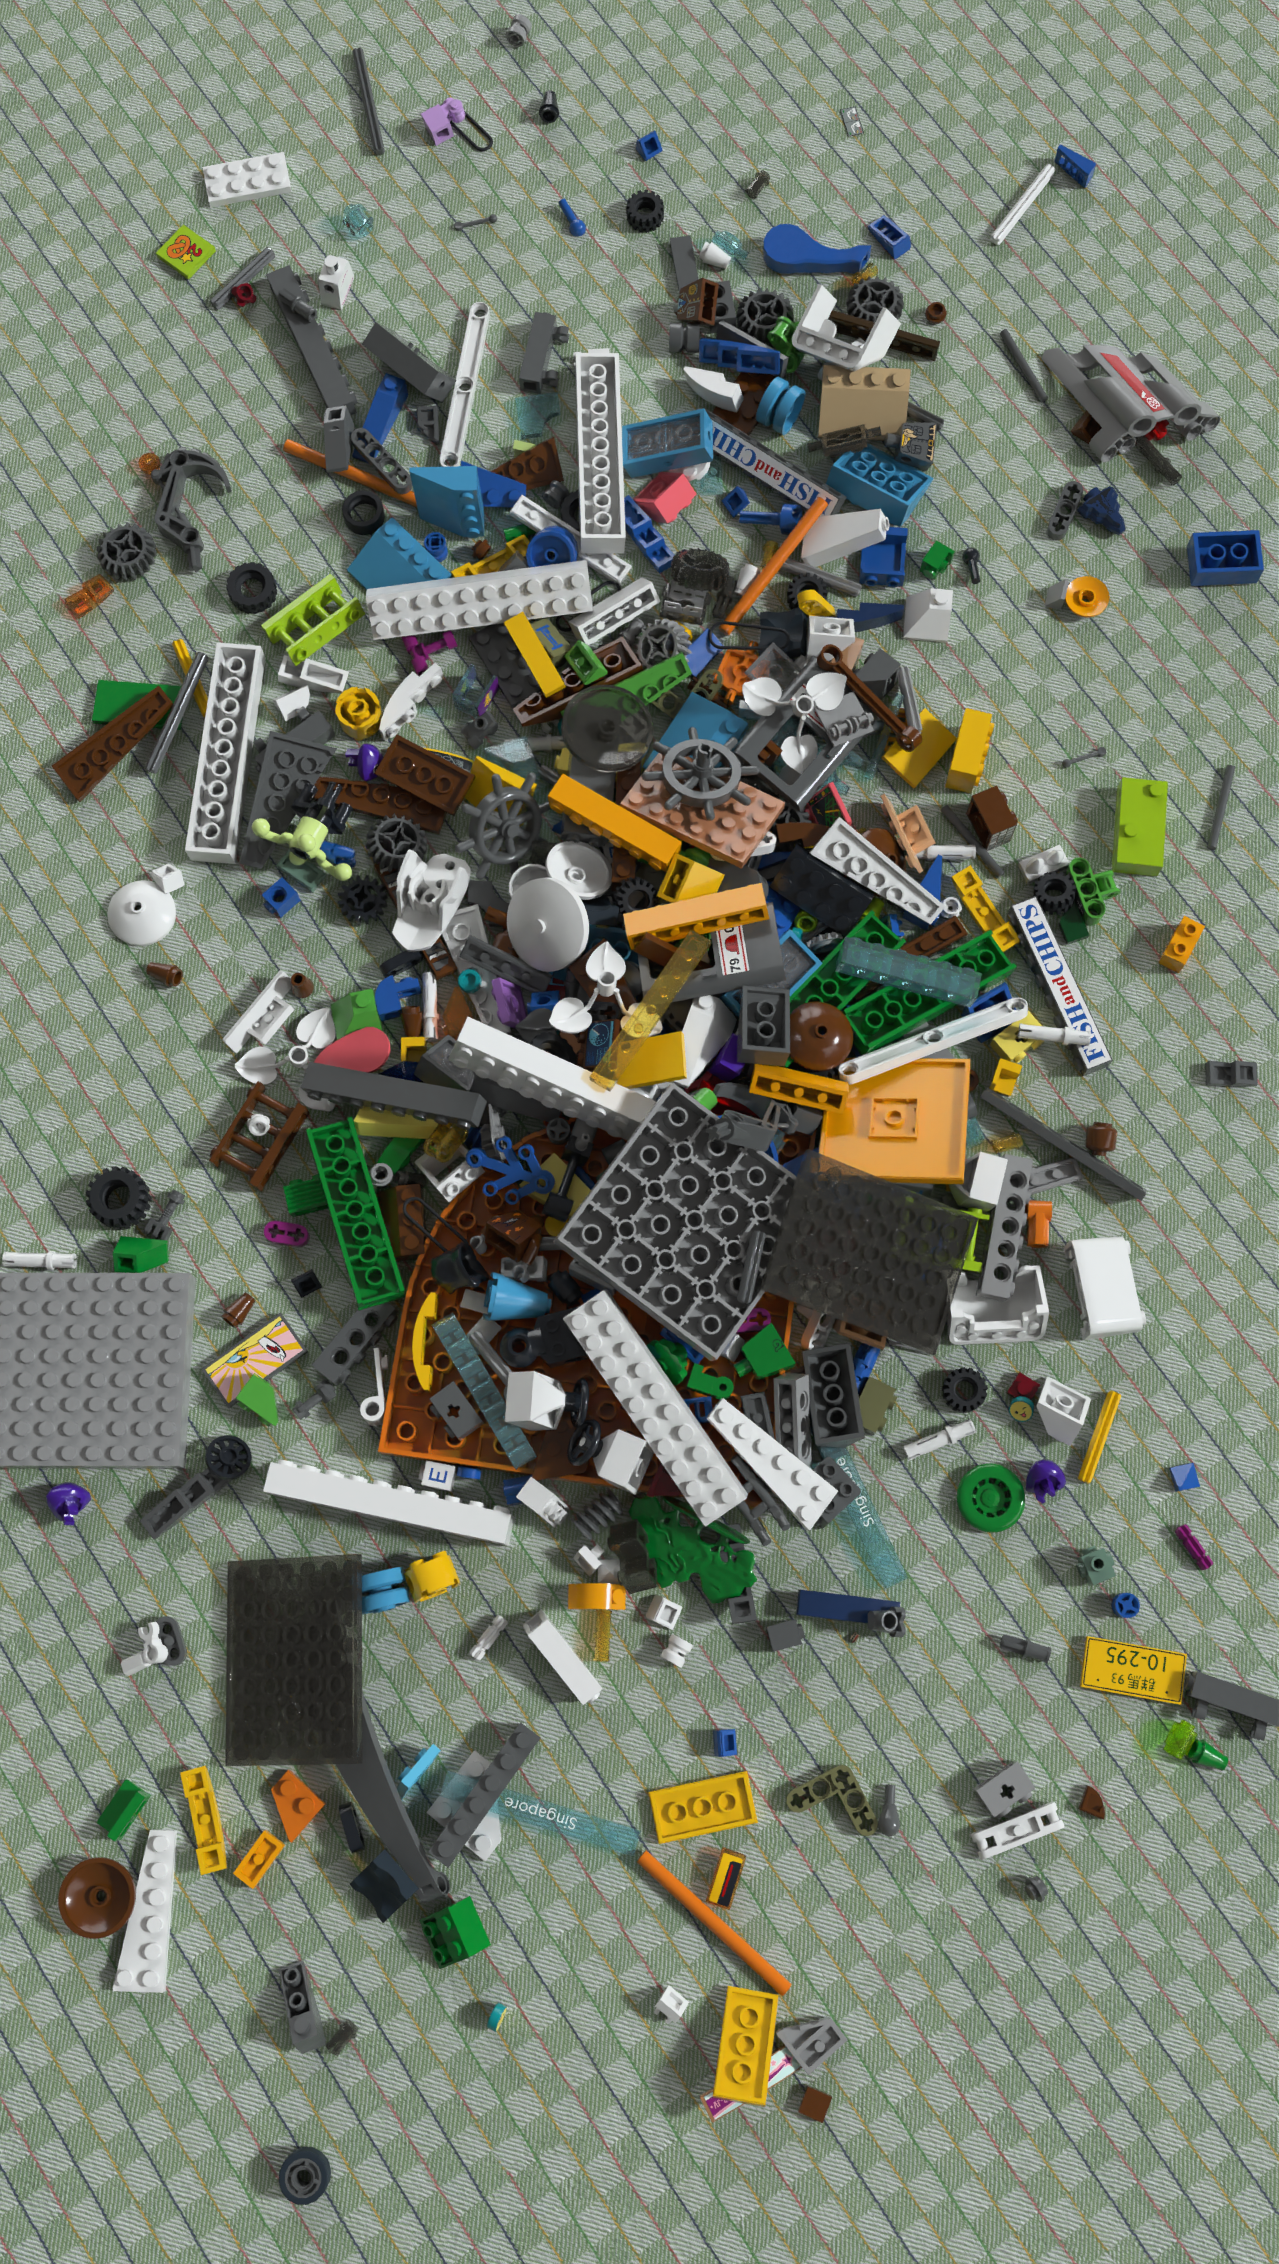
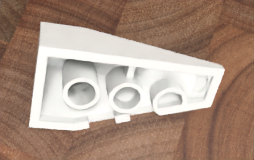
M711 995L694 998L682 1030L685 1042L687 1079L671 1081L670 1083L688 1088L732 1035L737 1018L719 998Z

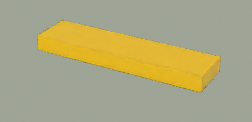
M524 612L504 622L506 629L545 697L547 698L565 688L563 680Z

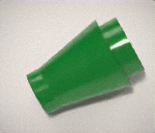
M1195 1739L1189 1746L1188 1758L1192 1759L1193 1763L1216 1768L1221 1771L1226 1768L1228 1757L1220 1753L1205 1740Z

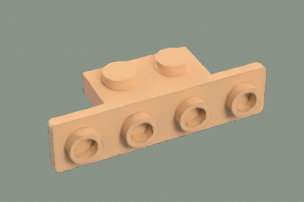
M884 793L881 795L884 802L881 804V808L887 817L890 815L892 819L889 821V825L895 834L898 833L900 836L897 842L902 851L906 850L908 853L905 856L910 868L915 867L921 873L923 869L916 854L934 845L936 842L917 805L897 815L892 803Z

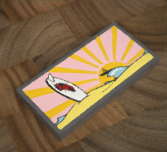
M280 1312L201 1370L226 1406L231 1408L239 1402L236 1399L237 1395L254 1373L268 1381L309 1351Z

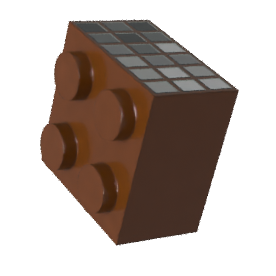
M996 785L972 795L966 815L986 851L1010 842L1018 821L1015 813L1010 811L1007 806V798L1004 792H1000Z

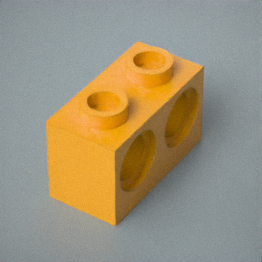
M1184 916L1176 927L1158 963L1179 973L1185 966L1205 926Z

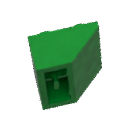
M470 1896L419 1920L423 1934L428 1940L433 1952V1958L437 1962L439 1969L470 1958L491 1945Z

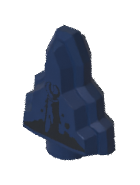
M1109 486L1102 491L1095 487L1084 496L1083 500L1085 502L1077 509V512L1084 519L1090 518L1095 524H1103L1108 531L1117 535L1122 534L1126 530L1124 518L1119 513L1118 494L1113 487Z

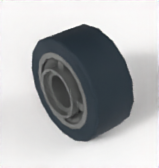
M302 2147L294 2150L283 2162L279 2171L281 2192L287 2200L297 2205H308L317 2201L327 2189L331 2179V2167L327 2157L322 2151L314 2147ZM307 2170L311 2175V2181L305 2182L301 2180L299 2171Z

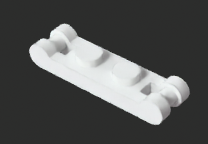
M1055 1801L970 1834L973 1842L977 1843L979 1849L977 1853L980 1860L1064 1828L1062 1819H1059L1056 1813L1058 1808ZM1047 1815L1050 1823L1043 1825L1041 1816ZM992 1836L996 1845L989 1847L985 1838Z

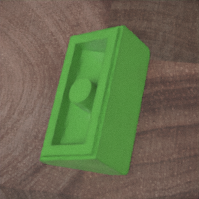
M580 640L564 656L585 685L608 673L592 649Z

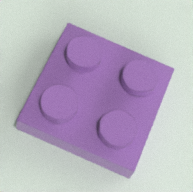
M500 977L491 980L493 986L492 996L497 1002L499 1021L506 1026L516 1029L515 1026L528 1016L521 987Z

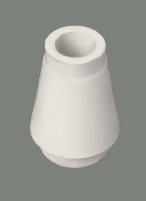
M705 242L699 255L703 263L727 269L732 258L713 242Z
M745 564L744 568L740 570L734 594L741 598L761 571L751 564Z

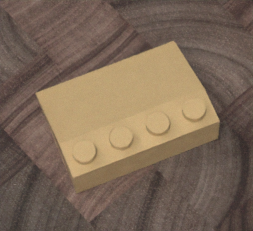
M823 365L818 438L884 441L886 433L897 434V430L903 423H906L911 369L864 367L857 371H850L836 365Z

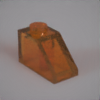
M459 986L454 987L442 1015L444 1024L441 1025L445 1037L450 1035L453 1039L457 1040L467 1017L473 1019Z

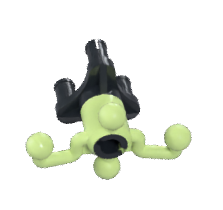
M330 781L323 797L311 803L318 789L313 784L305 783L298 799H295L291 806L301 819L293 834L284 832L280 835L271 832L268 821L262 818L256 819L252 823V831L256 836L278 844H289V859L292 864L302 865L306 860L315 858L318 865L336 879L346 881L351 877L352 870L348 864L340 863L335 867L326 860V854L320 850L327 834H343L346 828L345 823L353 811L352 806L340 802L334 814L335 802L343 790L340 784H338L333 792L336 782Z

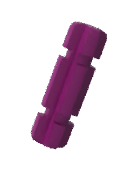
M1181 1525L1175 1530L1176 1535L1179 1539L1183 1540V1545L1192 1558L1197 1560L1196 1563L1202 1571L1210 1568L1213 1565L1211 1558L1205 1555L1206 1551L1195 1535H1191L1192 1531L1188 1525Z

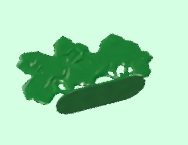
M645 1496L642 1499L634 1498L629 1514L637 1528L636 1530H629L625 1535L621 1536L622 1552L626 1557L638 1562L654 1558L656 1561L654 1576L661 1588L672 1585L673 1581L678 1583L688 1581L691 1573H697L701 1580L703 1593L712 1604L723 1602L727 1598L740 1596L744 1587H752L757 1582V1578L752 1571L756 1562L754 1554L749 1550L734 1552L728 1542L731 1539L741 1544H749L750 1540L746 1536L720 1521L714 1520L707 1527L721 1534L719 1542L714 1544L705 1543L699 1535L704 1524L693 1508L687 1503L671 1496H663V1500L674 1508V1511L666 1513L661 1509L660 1503L655 1496ZM681 1512L698 1521L696 1526H681L679 1524V1513ZM665 1518H671L668 1524H664ZM718 1546L717 1551H711V1548ZM722 1546H724L723 1551L728 1553L727 1562H723L720 1557ZM732 1554L737 1557L735 1562L732 1561Z

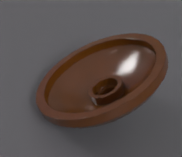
M873 828L860 834L904 872L906 871L904 851H902L897 838L892 833L882 828ZM860 884L861 886L872 892L875 897H882L881 895L877 894L871 889Z
M809 1002L800 1005L791 1012L789 1056L795 1063L811 1071H827L837 1067L847 1058L853 1045V1031L847 1017L839 1009L824 1002ZM818 1029H823L825 1035L819 1034Z
M105 1857L84 1860L68 1872L61 1884L58 1896L61 1917L68 1928L79 1936L90 1939L107 1937L120 1930L131 1917L136 1902V1888L131 1874L119 1862ZM100 1891H103L106 1895L104 1901L98 1897Z

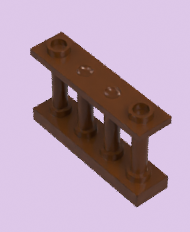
M258 1081L255 1086H251L248 1090L247 1100L219 1145H215L211 1150L209 1161L217 1168L223 1161L250 1176L249 1183L251 1186L262 1192L310 1112L300 1103H297L295 1108H289L265 1095L266 1088ZM258 1102L283 1114L287 1119L283 1128H277L269 1124L270 1128L267 1133L274 1136L275 1139L271 1148H265L240 1134L246 1121L254 1115L252 1112ZM234 1141L262 1156L263 1161L260 1166L253 1168L228 1154L227 1152Z

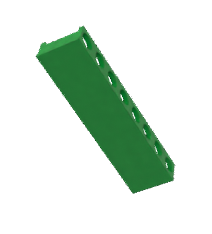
M871 910L822 961L823 964L790 996V1014L800 1005L809 1002H824L842 1011L902 948L906 940L904 938L900 939ZM821 1028L818 1029V1033L820 1034L823 1031V1029ZM789 1056L785 1066L779 1067L788 1068L794 1061Z
M991 930L985 932L844 1009L842 1013L847 1017L852 1027L853 1044L861 1056L882 1048L1011 976L1017 966L1015 963L1011 964L993 939V932Z
M352 1117L347 1118L345 1121L316 1129H306L307 1140L358 1311L405 1298V1289Z

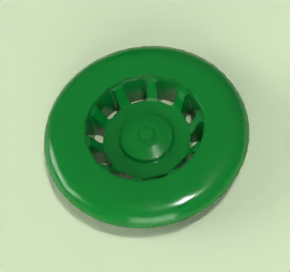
M986 1463L973 1467L963 1476L957 1489V1504L961 1515L971 1526L983 1532L996 1533L1009 1529L1019 1520L1025 1507V1492L1021 1481L1011 1470L1002 1465ZM989 1479L995 1480L994 1484L989 1483ZM983 1480V1481H984V1485H982V1486L980 1487V1485L978 1484V1482H980V1481ZM999 1482L1004 1486L1003 1489L998 1486ZM974 1488L977 1489L976 1494H973ZM1005 1491L1008 1492L1009 1498H1005ZM972 1499H975L976 1505H973ZM1005 1502L1009 1503L1007 1509L1003 1507ZM977 1508L982 1511V1514L977 1511ZM999 1510L1003 1512L1000 1516L996 1513ZM991 1513L992 1517H987L986 1514Z

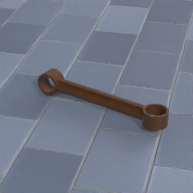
M832 644L824 646L817 655L819 667L825 671H834L835 673L845 675L847 677L845 684L892 730L901 749L906 752H912L922 743L920 732L913 726H905L842 661L843 654L837 646ZM823 653L831 654L835 658L836 663L828 662Z

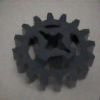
M357 875V881L353 882L349 878L350 885L341 886L344 892L338 893L339 899H341L338 901L339 908H342V915H347L348 921L351 922L355 918L357 925L361 923V920H364L366 925H368L369 919L372 918L376 922L377 914L384 915L382 907L388 906L385 901L388 896L386 892H383L385 890L383 884L378 885L379 883L376 878L370 881L369 875H366L364 880H361L360 876ZM371 889L377 893V897L371 894ZM348 903L354 906L355 911L348 906Z

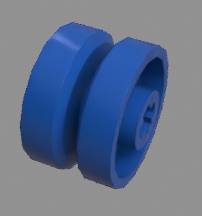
M559 526L545 527L528 544L526 552L527 564L529 567L575 562L579 553L578 544L573 534L565 528Z

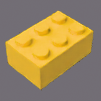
M969 708L965 709L945 788L971 794L973 787H978L984 769L985 757L989 749V740L994 728V723H990L992 714Z

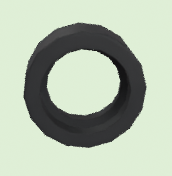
M366 490L356 491L344 500L342 506L343 518L348 529L353 533L370 535L383 525L385 519L383 504L380 498L373 492ZM369 504L375 507L376 514L368 521L359 522L352 519L351 511L358 505Z

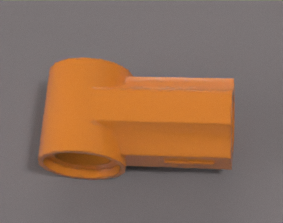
M1030 1200L1025 1206V1213H1027L1026 1221H1028L1027 1246L1047 1248L1049 1246V1222H1051L1052 1202Z

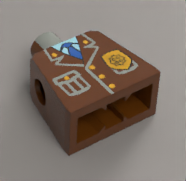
M700 278L681 288L679 302L673 306L677 319L685 323H700L702 326H714L719 284L705 278Z

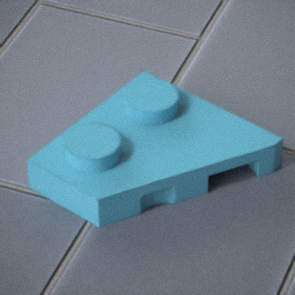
M434 1744L428 1750L423 1748L414 1759L417 1762L414 1767L410 1769L407 1766L398 1777L401 1782L397 1787V1791L401 1800H403L408 1790L416 1784L441 1750Z

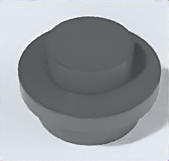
M1038 1876L1028 1877L1025 1880L1027 1895L1032 1900L1044 1901L1045 1896L1048 1894L1046 1885Z

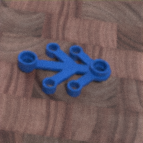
M506 1136L500 1137L496 1141V1148L504 1153L509 1164L487 1157L486 1152L480 1147H474L466 1154V1162L469 1166L473 1168L484 1166L506 1174V1176L496 1181H488L484 1184L483 1193L488 1197L494 1196L498 1190L520 1179L529 1182V1184L518 1190L510 1189L505 1194L506 1202L511 1205L516 1204L522 1197L534 1191L539 1194H547L554 1188V1176L549 1171L542 1170L534 1155V1148L529 1144L520 1147L518 1155L521 1159L527 1161L532 1172L523 1169L512 1148L510 1138ZM501 1140L507 1143V1148H503L500 1145ZM524 1148L530 1151L529 1156L523 1154ZM476 1155L478 1162H473L471 1156ZM539 1179H544L546 1185L541 1186L539 1184ZM487 1186H493L494 1192H489ZM510 1193H514L517 1199L512 1200L510 1198Z

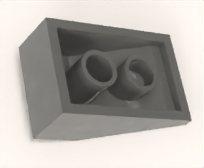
M743 985L737 1037V1062L785 1066L790 1054V990Z

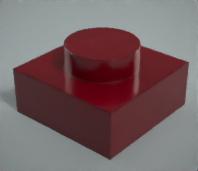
M1019 1372L1006 1393L1013 1398L1023 1396L1032 1400L1040 1384Z

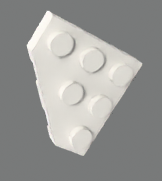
M474 1750L426 1813L445 1828L491 1763ZM498 1799L465 1844L484 1861L489 1858L502 1841Z

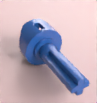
M783 504L780 513L740 511L739 523L779 525L781 534L789 535L802 518V506Z

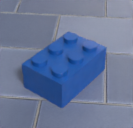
M1259 530L1192 533L1187 544L1191 586L1257 583L1264 571Z

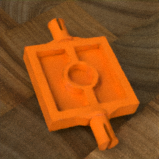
M754 641L749 642V646L758 647L757 642L754 645ZM727 649L718 668V671L724 677V682L720 689L728 692L724 699L725 704L729 701L728 705H732L736 695L743 697L742 685L745 682L765 676L770 661L754 654L756 650ZM717 674L713 679L714 684L718 683V680L716 679V677L718 676Z

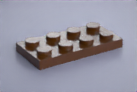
M741 372L733 382L740 385L743 395V401L737 413L718 406L715 407L712 413L745 434L750 435L759 423L756 421V414L761 399L770 383L776 377L771 374Z
M396 734L375 772L377 776L452 816H455L475 779L474 774Z

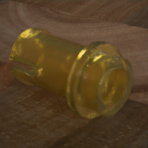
M869 263L863 270L856 272L852 278L853 286L854 283L859 284L861 278L866 281L868 276L871 278L878 274L876 265L870 269L874 264Z
M766 541L762 547L764 551L761 564L762 569L779 549L778 543L775 541Z
M1011 1132L1009 1136L991 1140L995 1154L1014 1148L1019 1150V1147L1023 1146L1020 1133L1015 1134V1132Z

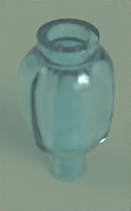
M717 230L711 242L728 254V256L732 258L739 256L746 260L749 252L742 248L741 241L730 232H720Z

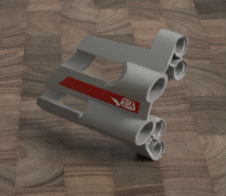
M1083 345L1082 351L1076 354H1065L1060 348L1045 350L1042 356L1045 364L1102 427L1089 442V448L1102 462L1111 460L1117 451L1120 453L1128 452L1135 445L1136 439L1134 437H1140L1149 433L1155 427L1156 422L1171 418L1174 426L1187 441L1198 437L1202 430L1206 432L1212 431L1220 423L1221 417L1207 402L1199 401L1154 356L1140 352L1134 357H1126L1118 347L1104 345ZM1100 365L1110 377L1088 380L1081 371L1092 370ZM1154 371L1164 383L1148 381L1143 374Z

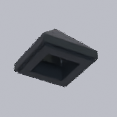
M313 1269L291 1279L301 1298L322 1288Z

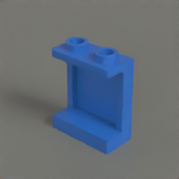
M889 527L884 541L861 549L859 584L867 586L886 585L891 588L903 587L908 528Z

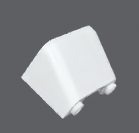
M1123 1236L1069 1241L1063 1249L1065 1258L1073 1260L1069 1265L1070 1269L1073 1268L1082 1310L1080 1318L1084 1320V1328L1080 1329L1082 1340L1140 1332L1143 1325L1146 1324V1316L1139 1306L1129 1254H1131L1129 1241H1125Z
M1024 1265L1017 1270L1012 1280L1015 1283L1014 1294L1004 1302L976 1296L978 1280L968 1281L967 1274L959 1269L944 1271L943 1282L947 1328L951 1343L966 1345L1035 1341L1045 1335L1049 1308L1040 1265Z

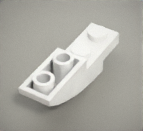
M436 663L420 676L412 671L396 689L384 710L379 727L384 741L394 737L405 723H410L417 714L415 703L421 702L425 698L426 693L441 684L443 673L441 667Z

